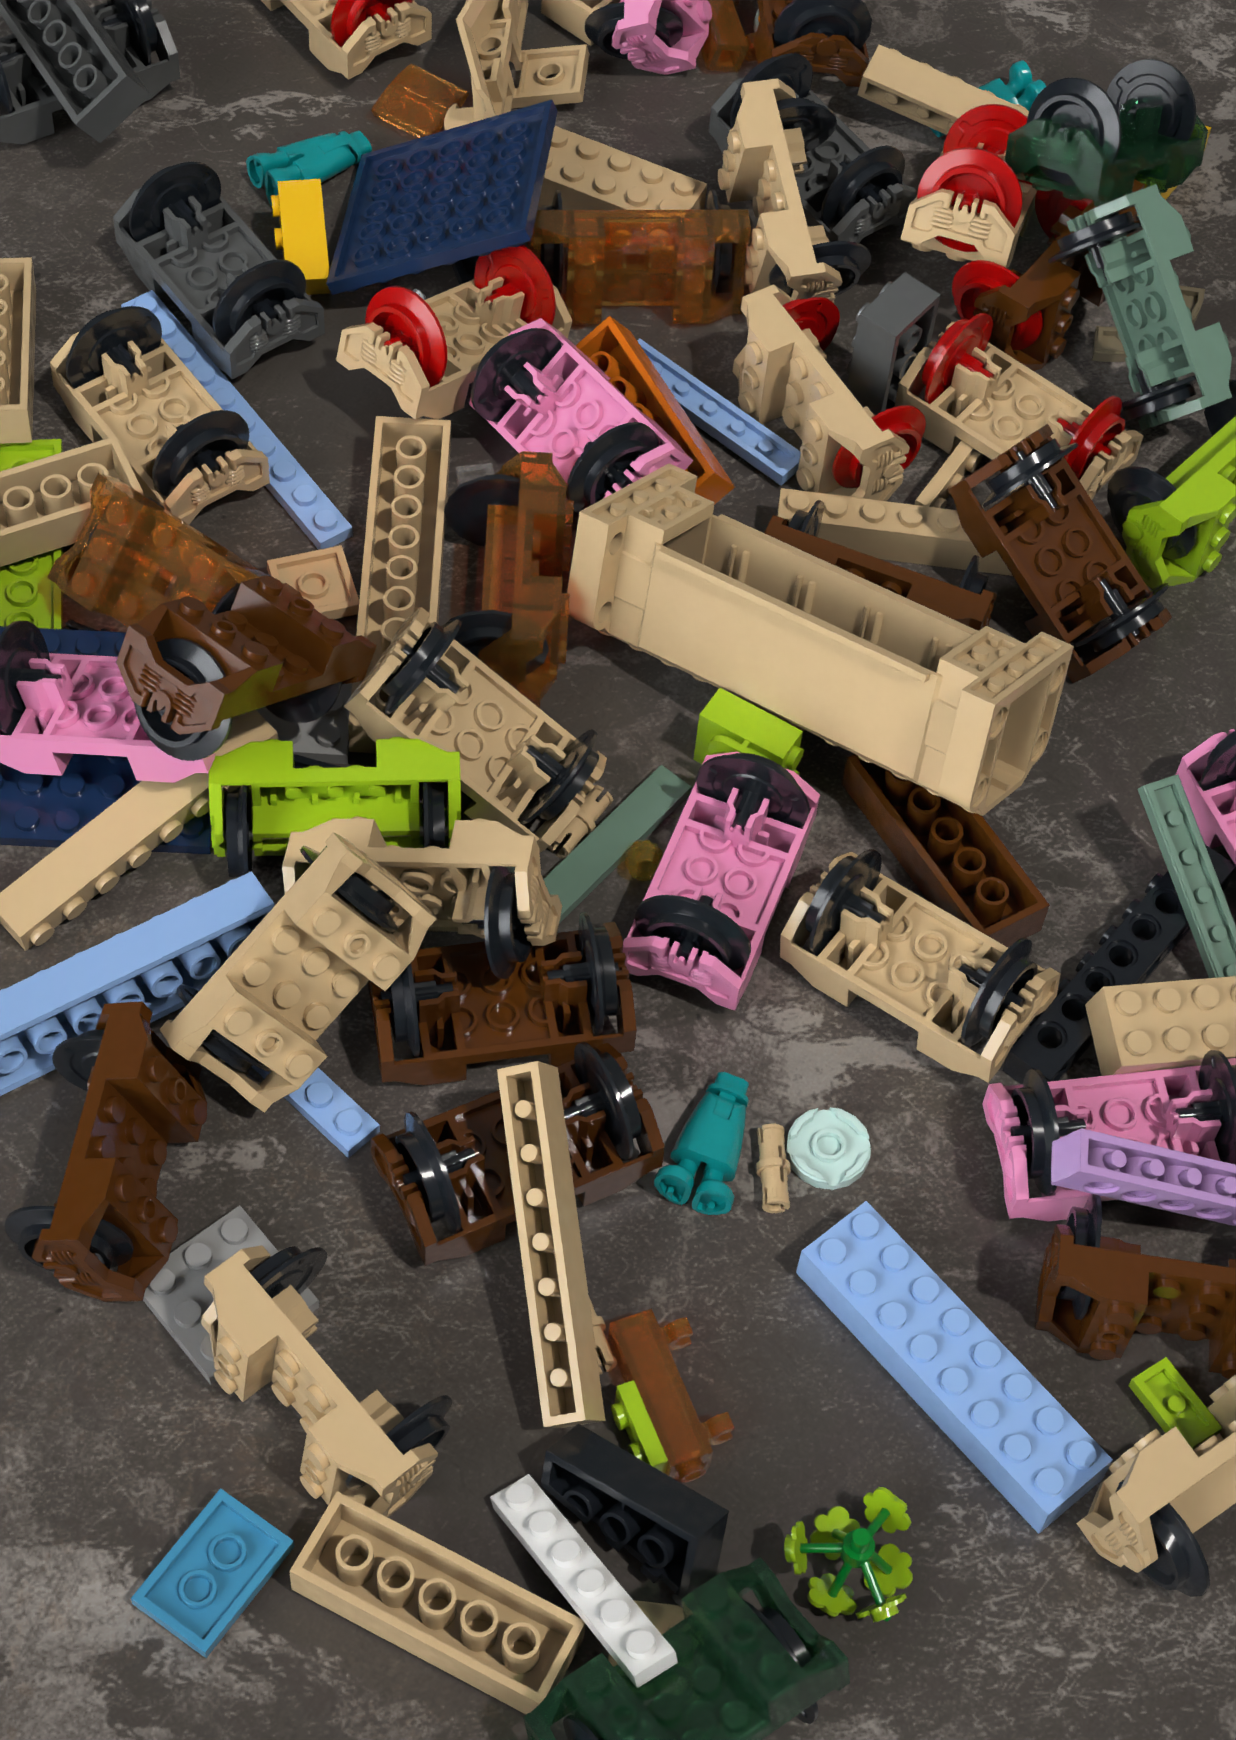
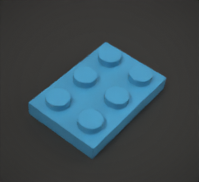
M220 1488L131 1597L132 1604L203 1657L207 1658L293 1550L294 1541Z

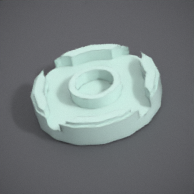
M830 1107L829 1110L823 1109L819 1111V1108L808 1110L795 1120L788 1132L786 1157L790 1162L791 1169L802 1181L816 1188L834 1190L851 1185L862 1176L869 1164L871 1145L866 1127L856 1116L840 1108Z

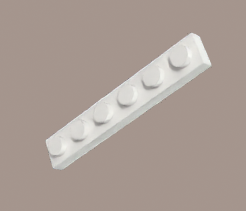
M530 1474L490 1497L496 1513L637 1688L678 1663L672 1646Z

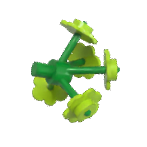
M884 1487L876 1488L874 1493H866L863 1497V1502L867 1506L864 1513L867 1520L871 1522L867 1529L860 1528L857 1520L849 1518V1513L844 1507L834 1506L830 1508L827 1515L819 1514L815 1517L814 1526L816 1530L810 1535V1543L807 1542L803 1521H797L796 1525L792 1526L791 1534L786 1535L783 1547L785 1559L788 1563H794L793 1567L796 1575L806 1573L807 1553H824L825 1557L830 1560H836L841 1555L844 1561L837 1576L825 1573L821 1578H810L808 1582L810 1591L807 1594V1598L812 1605L833 1617L838 1616L840 1613L852 1615L857 1607L852 1599L854 1591L848 1585L843 1584L852 1568H861L864 1574L865 1586L871 1591L875 1604L865 1607L856 1613L857 1619L871 1615L873 1622L881 1620L888 1622L891 1616L899 1613L897 1604L905 1601L907 1598L906 1594L892 1595L896 1592V1588L905 1589L911 1584L913 1574L908 1568L912 1564V1558L908 1553L900 1552L896 1545L890 1543L882 1546L877 1554L875 1552L873 1536L881 1526L887 1533H894L897 1529L905 1531L911 1526V1519L905 1513L907 1505L903 1500Z

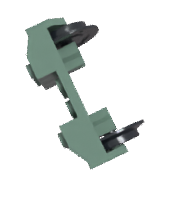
M1157 184L1122 196L1067 221L1070 232L1074 233L1057 240L1060 251L1051 257L1048 262L1052 264L1089 251V254L1084 256L1090 272L1095 276L1099 288L1103 290L1127 356L1125 361L1129 370L1128 378L1134 393L1140 392V396L1122 402L1120 417L1126 422L1142 416L1138 422L1141 430H1145L1231 398L1229 380L1232 356L1229 350L1228 338L1222 331L1220 322L1197 331L1194 329L1191 311L1185 304L1179 287L1178 275L1173 270L1170 262L1194 251L1191 244V235L1184 224L1181 214L1160 195ZM1135 206L1140 221H1134L1131 211L1120 215L1119 213ZM1140 229H1143V230H1141V231H1139V232H1137V233H1134V234H1132V235H1130V236H1128V237L1126 236V235H1129V234H1131V233H1133V232H1136V231H1138V230H1140ZM1194 372L1195 374L1185 379L1178 380V377L1187 375L1189 373ZM1198 382L1202 396L1186 402L1187 398L1196 395L1194 384Z

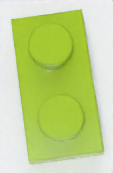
M1167 1357L1131 1379L1128 1386L1163 1431L1167 1433L1176 1426L1193 1450L1213 1435H1218L1222 1430V1426Z
M634 1380L618 1385L615 1403L611 1404V1412L619 1430L626 1429L632 1443L628 1445V1452L666 1474L668 1459Z

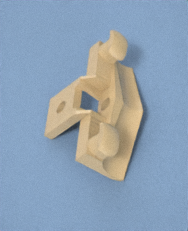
M466 0L464 7L456 18V23L471 72L473 107L459 108L457 103L453 104L445 115L444 131L504 114L514 108H524L548 100H553L555 105L583 102L590 55L587 44L521 50L528 0ZM495 48L494 51L487 52L488 50ZM509 61L514 64L516 71L521 70L518 88H515ZM557 74L555 77L546 78L549 75Z

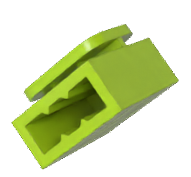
M719 688L699 714L693 760L702 764L706 755L729 752L749 753L768 758L783 768L792 770L799 775L800 772L796 770V767L804 753V749L800 748L803 731Z

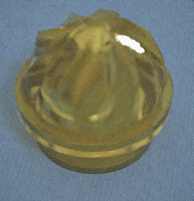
M648 839L645 841L636 840L625 854V866L633 878L640 881H650L655 875L664 852L658 847L657 843H652Z

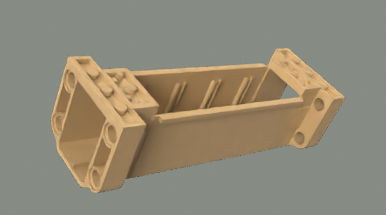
M670 463L579 512L565 602V613L567 616L598 630L601 634L612 636L627 643L632 649L643 651L660 659L663 664L676 667L692 675L698 681L707 682L717 688H722L752 705L790 722L792 726L800 730H806L823 738L830 745L839 746L854 753L865 762L874 763L887 769L896 777L926 788L931 794L943 797L961 806L966 811L977 813L981 816H984L1019 788L1032 766L1044 753L1051 734L1074 648L1073 645L1044 632H1040L1027 643H1023L988 626L983 627L979 631L730 517L723 514L719 516L713 515L715 502L695 494L698 476Z

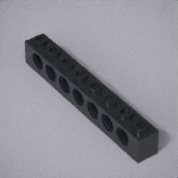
M1205 844L1221 888L1224 891L1230 882L1236 866ZM1169 871L1164 876L1157 873L1145 889L1147 895L1141 902L1138 899H1134L1122 916L1124 921L1118 928L1115 925H1111L1099 942L1101 946L1095 954L1088 951L1076 967L1077 975L1072 980L1068 978L1062 980L1058 986L1057 996L1045 1011L1034 1017L1029 1024L1030 1028L1024 1035H1020L1010 1049L1003 1068L1006 1074L1020 1084H1023L1028 1070L1039 1069L1047 1082L1061 1080L1093 1043L1085 1004L1096 993L1088 988L1099 991L1104 986L1145 983L1189 932L1190 927ZM1136 936H1141V937L1145 938L1146 940H1142V939H1140V938H1138V937H1136ZM1113 962H1118L1124 967L1117 966ZM1064 1015L1073 1016L1078 1021L1069 1020ZM1040 1043H1048L1052 1045L1054 1048H1046Z

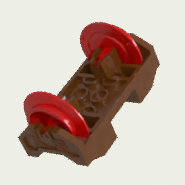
M1116 168L1108 170L1098 180L1082 186L1063 185L1048 177L1039 186L1035 196V211L1038 221L1049 237L1047 241L1048 249L1024 274L985 260H976L964 264L956 272L952 282L953 300L960 318L970 320L979 313L990 315L993 320V328L989 343L1032 371L1042 369L1051 358L1057 359L1066 346L1067 340L1064 339V335L1072 323L1073 315L1070 312L1078 297L1081 296L1098 307L1106 299L1102 288H1099L1096 278L1090 272L1084 255L1089 254V251L1049 264L1048 260L1060 251L1057 240L1074 233L1070 232L1067 221L1122 196L1144 189L1145 184ZM1135 206L1120 212L1119 215L1131 211L1134 221H1136L1137 212Z

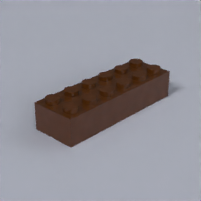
M856 754L847 757L842 780L843 787L927 901L1006 947L1011 946L1021 938H1027L1041 931L1050 906L983 816L968 812L961 806L943 797L933 795L926 788L918 784L900 779L891 771L874 763L865 762Z

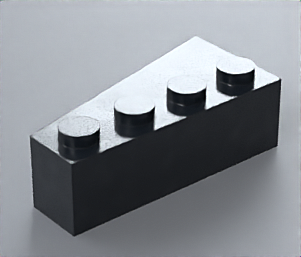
M577 1424L546 1450L541 1486L585 1524L590 1520L596 1523L606 1537L604 1541L617 1552L625 1548L643 1564L640 1572L653 1583L661 1579L675 1592L672 1599L683 1609L688 1607L715 1581L729 1510L580 1424Z

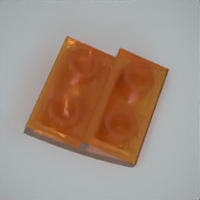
M410 64L388 85L371 111L375 117L417 138L438 133L444 125L448 109L456 103L461 108L468 98L469 92L418 66Z

